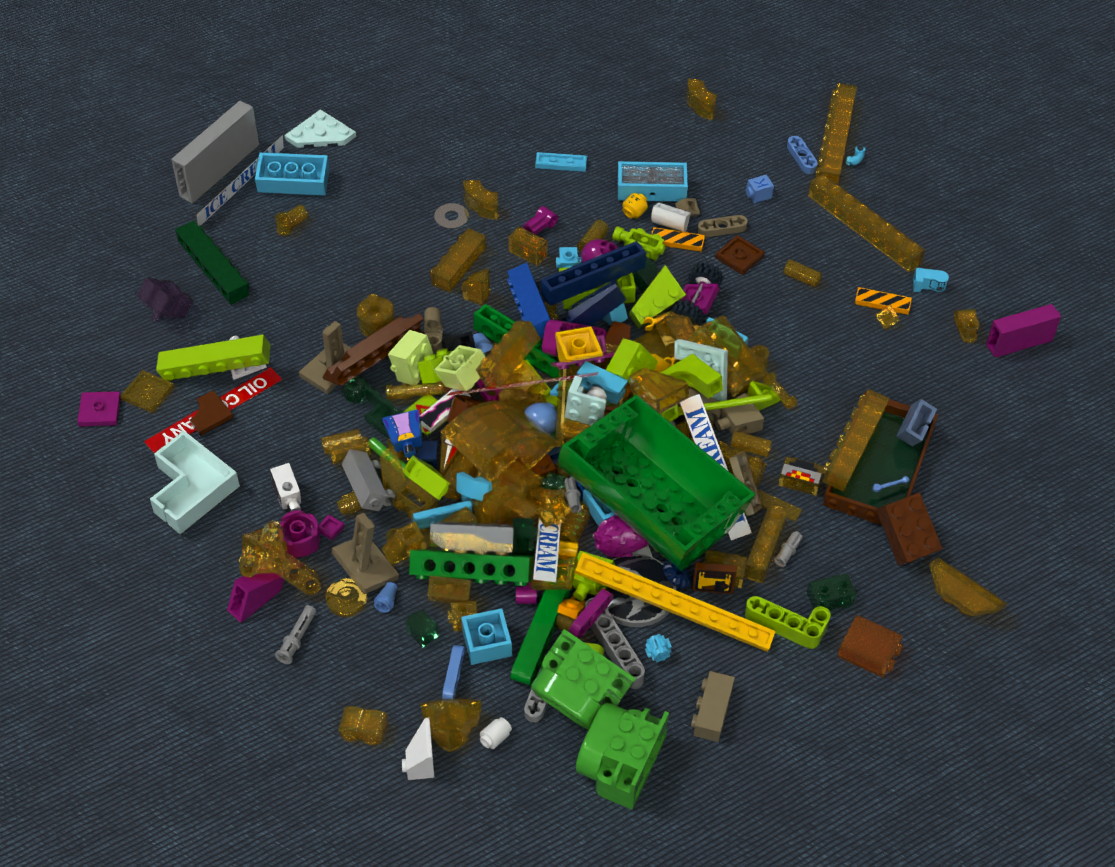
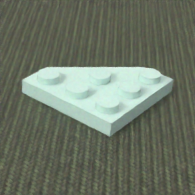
M319 110L285 135V140L297 148L314 144V147H321L332 143H338V146H342L354 139L356 132L324 111Z

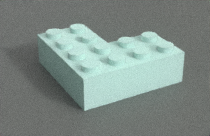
M185 431L154 453L158 468L173 479V481L150 498L154 513L163 521L168 522V525L179 534H182L240 486L237 472Z

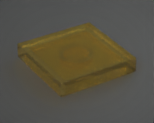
M142 370L120 397L123 401L153 413L174 389V384Z

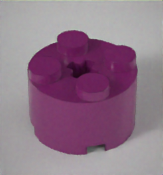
M296 510L285 514L281 518V522L277 526L280 546L290 558L304 557L319 549V528L317 520L312 514Z

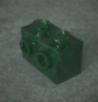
M513 518L512 555L533 556V553H536L537 542L533 541V539H537V527H533V518Z
M848 573L809 582L807 595L813 609L822 606L829 611L841 607H850L854 604L857 594Z

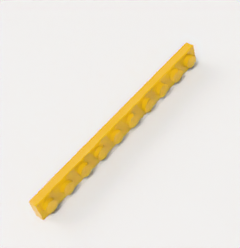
M582 553L574 572L575 574L766 652L770 649L775 631L588 554Z

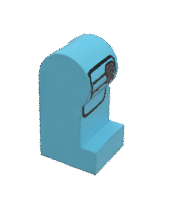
M916 268L913 277V292H921V289H933L937 292H942L946 289L949 276L941 270Z

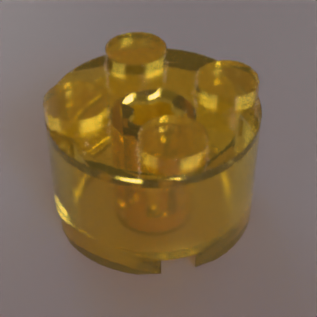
M370 294L366 299L362 300L357 307L358 325L361 333L369 337L394 321L392 302L376 294Z

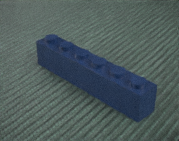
M635 241L541 279V294L550 306L645 268L646 252Z

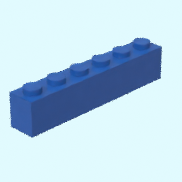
M524 263L507 271L509 275L507 282L528 335H533L535 341L543 339L546 323L551 318L527 263Z

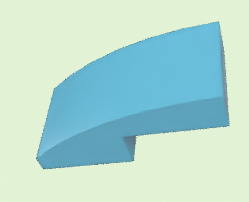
M465 472L457 473L456 492L472 499L484 502L492 501L493 487L490 481L483 477L473 478Z

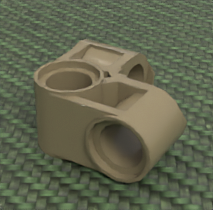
M430 307L424 312V334L428 336L433 354L435 355L437 354L436 351L442 349L443 327L440 310L436 307Z

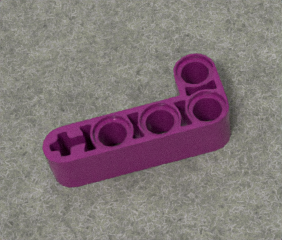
M550 319L545 326L542 342L543 353L558 357L555 332L590 326ZM591 326L595 336L604 335V338H606L607 333L605 329Z

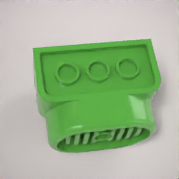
M563 629L541 664V671L531 684V689L549 705L578 725L589 730L600 707L606 702L617 706L636 678Z
M608 702L604 703L598 710L580 748L576 761L577 773L596 781V792L599 796L633 810L666 739L669 712L665 711L662 719L651 716L650 709L648 708L641 712L635 709L626 710Z

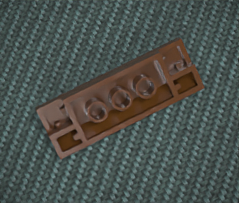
M420 313L406 319L400 316L348 349L340 361L327 368L322 378L340 386L344 385L387 357L388 353L409 330L423 333L420 330V324L424 318Z

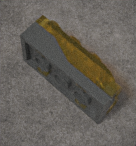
M431 521L430 547L454 550L456 554H467V550H472L478 555H487V551H495V555L507 556L508 552H512L513 525Z

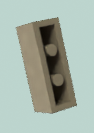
M710 671L708 679H703L701 690L704 691L703 697H698L696 708L699 709L698 715H693L691 727L695 728L693 736L719 742L735 677Z

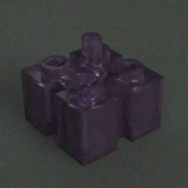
M148 277L145 278L137 294V297L142 300V304L153 310L151 318L154 321H158L159 317L163 316L173 319L185 318L194 301L185 292H181V288L173 281L163 279L159 281Z

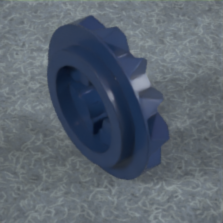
M669 560L664 563L663 571L669 582L678 588H686L690 585L692 579L689 576L690 572L686 568L680 571Z

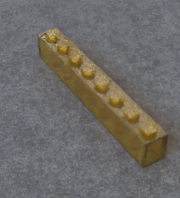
M837 83V88L832 91L831 99L834 100L830 101L829 110L832 111H828L827 121L830 122H826L825 132L827 133H824L822 141L825 144L821 145L820 154H823V156L819 155L818 165L821 167H817L815 176L819 177V185L838 188L857 86Z
M823 173L810 182L808 196L909 273L922 264L925 249Z

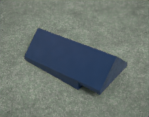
M614 279L569 306V315L560 321L592 326L627 299L618 281Z

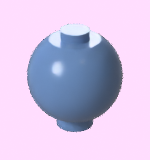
M534 403L524 411L521 421L524 420L532 429L531 434L527 438L528 442L533 443L537 440H547L557 432L560 423L559 415L555 410V406L551 403Z

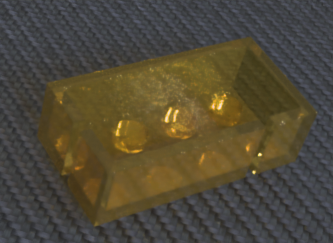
M724 315L714 319L712 322L701 325L689 338L694 343L728 350L727 389L733 397L747 391L752 381L760 383L768 374L767 370Z

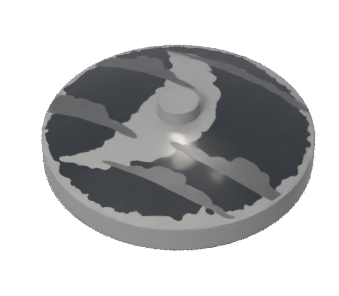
M633 554L632 557L623 556L612 559L617 567L676 590V586L669 582L664 574V564L655 558ZM610 587L605 589L613 594V599L607 610L614 621L620 625L646 627L661 621L669 614L666 610Z

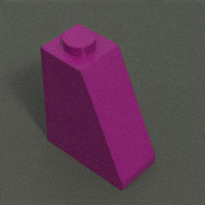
M270 565L235 579L227 611L240 623L281 591L285 575L274 565Z

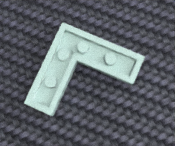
M677 339L675 341V359L682 360L693 353L722 375L723 390L712 396V398L718 401L727 400L728 350Z

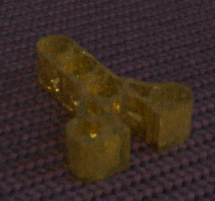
M277 521L268 522L259 532L258 542L267 547L269 551L261 554L248 546L239 558L240 573L245 577H252L258 573H276L308 595L318 593L321 587L318 574L285 551L282 525ZM275 558L283 559L280 563L273 562ZM292 569L299 570L297 574L289 573ZM314 580L315 584L307 585L306 582Z

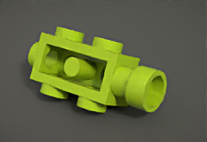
M617 226L612 237L613 240L618 242L624 241V246L637 241L645 250L646 257L657 260L660 254L663 255L666 248L664 239L660 235H650L641 228L637 230L632 228L630 232H627L624 228Z

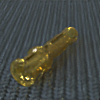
M443 382L419 385L403 383L400 386H392L391 384L386 386L388 401L402 398L408 400L414 396L443 395L445 391Z

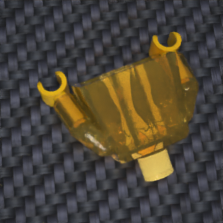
M674 312L663 313L656 316L655 319L646 317L643 324H651L645 327L646 331H651L654 324H656L655 326L669 355L674 356L664 359L671 365L676 361H681L675 359V341L682 339L695 343L699 340L701 333L700 327L693 325L688 316H681Z

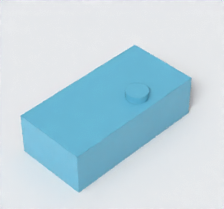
M260 152L255 175L257 191L262 193L326 195L330 171L328 156Z

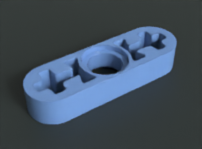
M799 136L789 137L787 149L802 171L806 174L815 173L818 162L805 142ZM803 153L806 154V156H799L798 154Z
M453 645L443 688V701L454 702L464 659V646Z

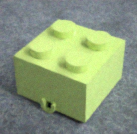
M409 330L388 353L392 364L390 369L395 372L397 381L416 386L420 382L421 376L417 362L423 360L424 356L433 354L427 335Z
M459 345L453 352L443 357V361L434 371L445 387L467 391L473 388L474 383L485 376L492 366L481 349Z

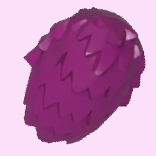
M611 516L608 520H604L594 533L596 549L613 558L615 556L632 557L633 552L649 544L618 516Z

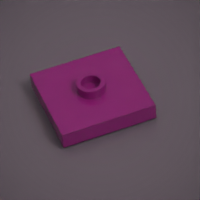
M120 391L82 393L77 421L78 426L117 425L121 400Z

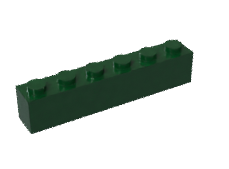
M193 220L175 229L180 245L230 305L249 296L248 281L240 276L236 267L233 268L229 258L223 256L221 249L214 245L212 238L206 236L201 225L198 226Z

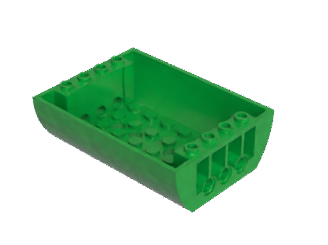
M638 395L633 396L562 445L558 459L559 466L680 571L684 570L724 537L739 520L756 495Z

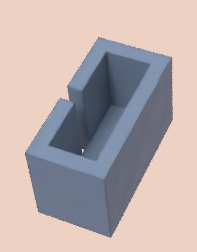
M922 399L912 404L896 437L911 446L921 442L929 428L927 425L931 423L937 408Z

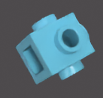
M577 247L559 248V257H556V268L573 267L581 263V257H578Z

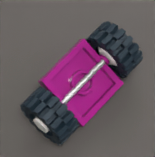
M709 262L695 264L688 277L689 284H686L683 289L686 296L674 303L668 315V321L671 322V326H676L675 329H680L682 333L686 331V334H688L690 329H693V332L698 330L704 319V314H708L720 290L719 287L723 281L721 271L718 272V267L714 268V264H711V266Z

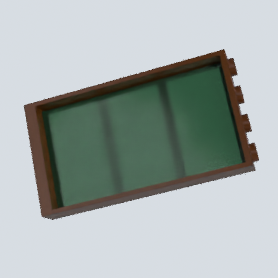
M864 392L825 492L823 506L847 513L850 516L865 519L869 522L881 524L876 511L877 508L911 496L936 425L938 414H935L931 423L927 425L929 428L923 440L911 446L896 437L910 406ZM904 476L909 477L907 484L900 483L883 488L880 492L873 491L874 484L882 485L900 480Z

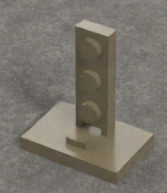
M336 321L327 326L322 332L325 349L299 371V377L325 394L331 392L337 384L324 380L322 378L327 368L340 361L345 352L351 348L343 343L341 324Z
M743 451L735 454L729 460L734 476L756 494L745 510L748 516L760 510L762 504L746 452Z
M364 513L356 516L353 539L333 547L332 554L361 592L366 594L385 586L387 582L398 580L399 574L373 542L375 530L373 521L368 519Z

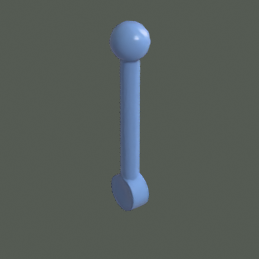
M904 476L900 480L882 485L874 484L873 491L880 492L881 489L900 483L907 484L909 477Z

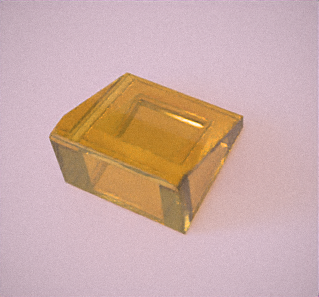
M892 305L875 314L884 330L900 321Z

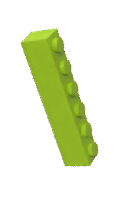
M264 335L163 351L158 354L156 371L164 381H171L173 379L269 364L271 345Z

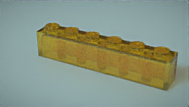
M868 389L866 395L862 394L857 403L859 408H854L850 417L853 420L852 422L848 421L843 432H846L845 436L840 435L836 444L839 447L838 449L834 448L829 457L832 460L831 463L826 462L822 473L825 476L822 482L844 492L890 398Z

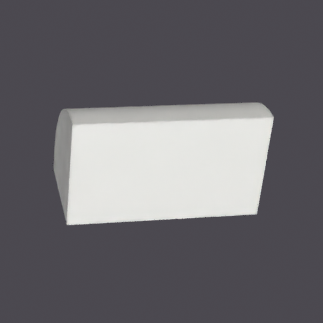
M657 203L653 206L651 221L668 228L686 232L691 213Z

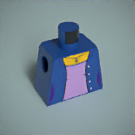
M416 409L382 418L394 450L396 452L403 451L405 457L415 456V447L422 445L419 410Z

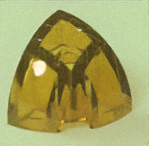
M445 699L421 703L423 719L429 718L431 737L442 749L452 752L459 749L469 740L467 735L472 727L477 726L480 718L481 700Z

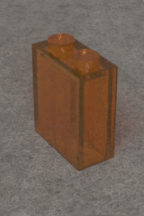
M856 615L839 647L837 657L884 678L886 672H891L895 665L894 656H899L904 645L901 644L903 635Z

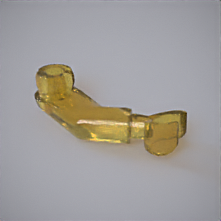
M774 372L764 377V383L768 386L772 385V389L779 396L785 408L791 409L797 405L796 398L794 396L789 397L782 385L777 383Z

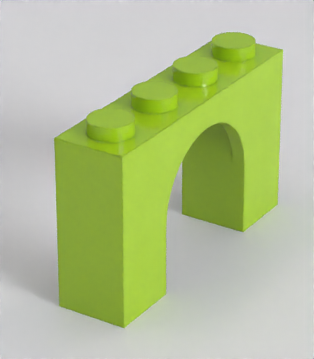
M692 353L635 387L633 393L634 396L638 395L666 420L671 422L678 418L677 402L665 394L668 389L674 386L686 385L695 388L709 399L723 390L722 375Z

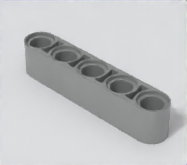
M594 598L589 599L585 603V608ZM606 608L590 628L614 664L630 675H638L634 677L636 679L629 687L631 689H638L644 683V666Z

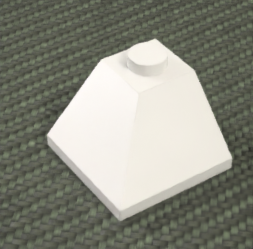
M429 718L423 720L405 750L406 759H402L403 772H407L408 780L434 778Z

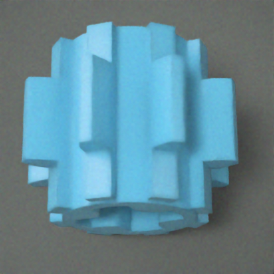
M657 634L646 640L645 651L648 658L652 657L653 661L659 662L670 657V648L672 646L669 638L665 639L664 635Z

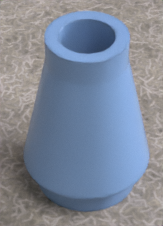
M387 582L385 587L375 597L374 606L378 611L386 613L394 607L397 590L395 583Z

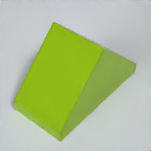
M752 381L747 392L748 397L771 394L773 396L771 401L755 403L754 405L758 411L781 400L770 385Z

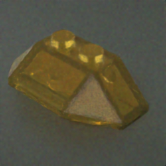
M939 557L929 564L936 592L942 596L944 601L957 606L963 614L976 616L999 612L1008 604Z

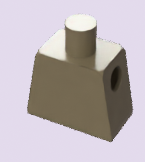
M744 393V394L740 395L739 397H737L736 399H738V398H744V397H748V396H747L746 393ZM754 404L722 408L721 419L715 421V426L718 431L728 429L732 436L737 437L761 431L764 417Z

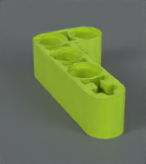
M758 596L750 597L747 600L745 609L747 620L772 629L776 634L809 649H814L820 644L827 631L831 616L827 608L820 606L814 608L807 619Z

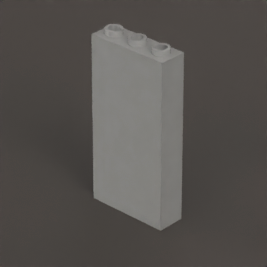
M242 101L237 102L171 159L181 198L193 204L259 146L254 110L251 105Z

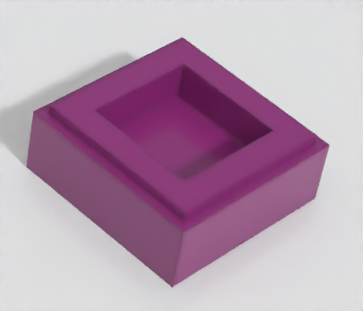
M329 514L318 525L319 534L332 541L345 527L343 522Z

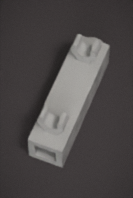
M349 449L342 462V466L361 508L380 511L382 505L391 506L388 498H395L393 490H384L374 469H381L379 461H371L367 452Z

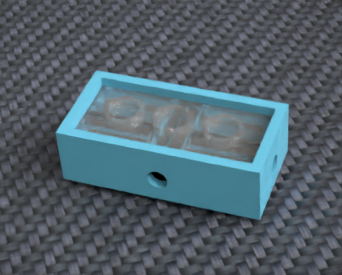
M618 161V200L625 201L632 193L643 194L647 201L678 202L687 198V163Z

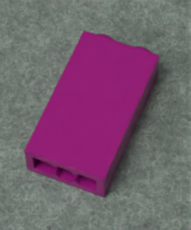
M1052 304L993 320L986 346L995 358L1051 342L1061 319L1060 313Z

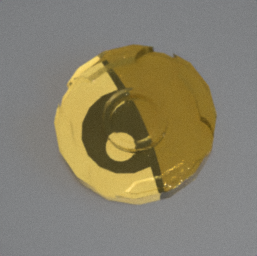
M345 578L341 579L340 582L331 584L325 598L327 606L332 613L338 616L349 617L362 611L366 605L367 594H363L352 579Z

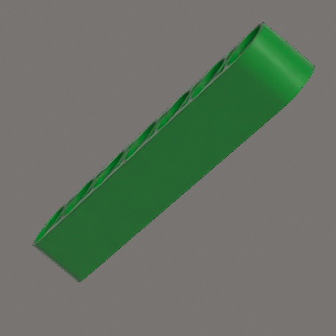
M558 562L556 582H548L513 665L510 675L511 680L530 686L533 683L561 615L557 612L559 604L568 598L573 586L570 575L574 566Z

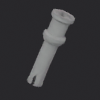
M309 605L304 607L291 633L284 637L283 645L280 650L276 651L275 657L277 660L284 664L292 663L294 653L301 647L300 640L317 613L315 608Z

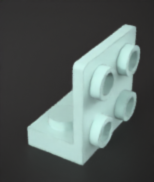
M575 376L568 391L564 418L591 426L604 417L607 401L584 394V386H581L582 378Z

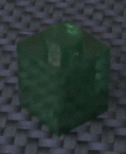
M423 609L411 614L406 620L407 632L422 648L439 636L438 625Z

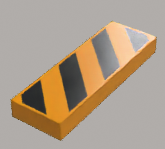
M655 227L652 230V235H660L664 239V245L667 247L702 252L705 235Z
M858 287L855 304L908 315L912 298Z

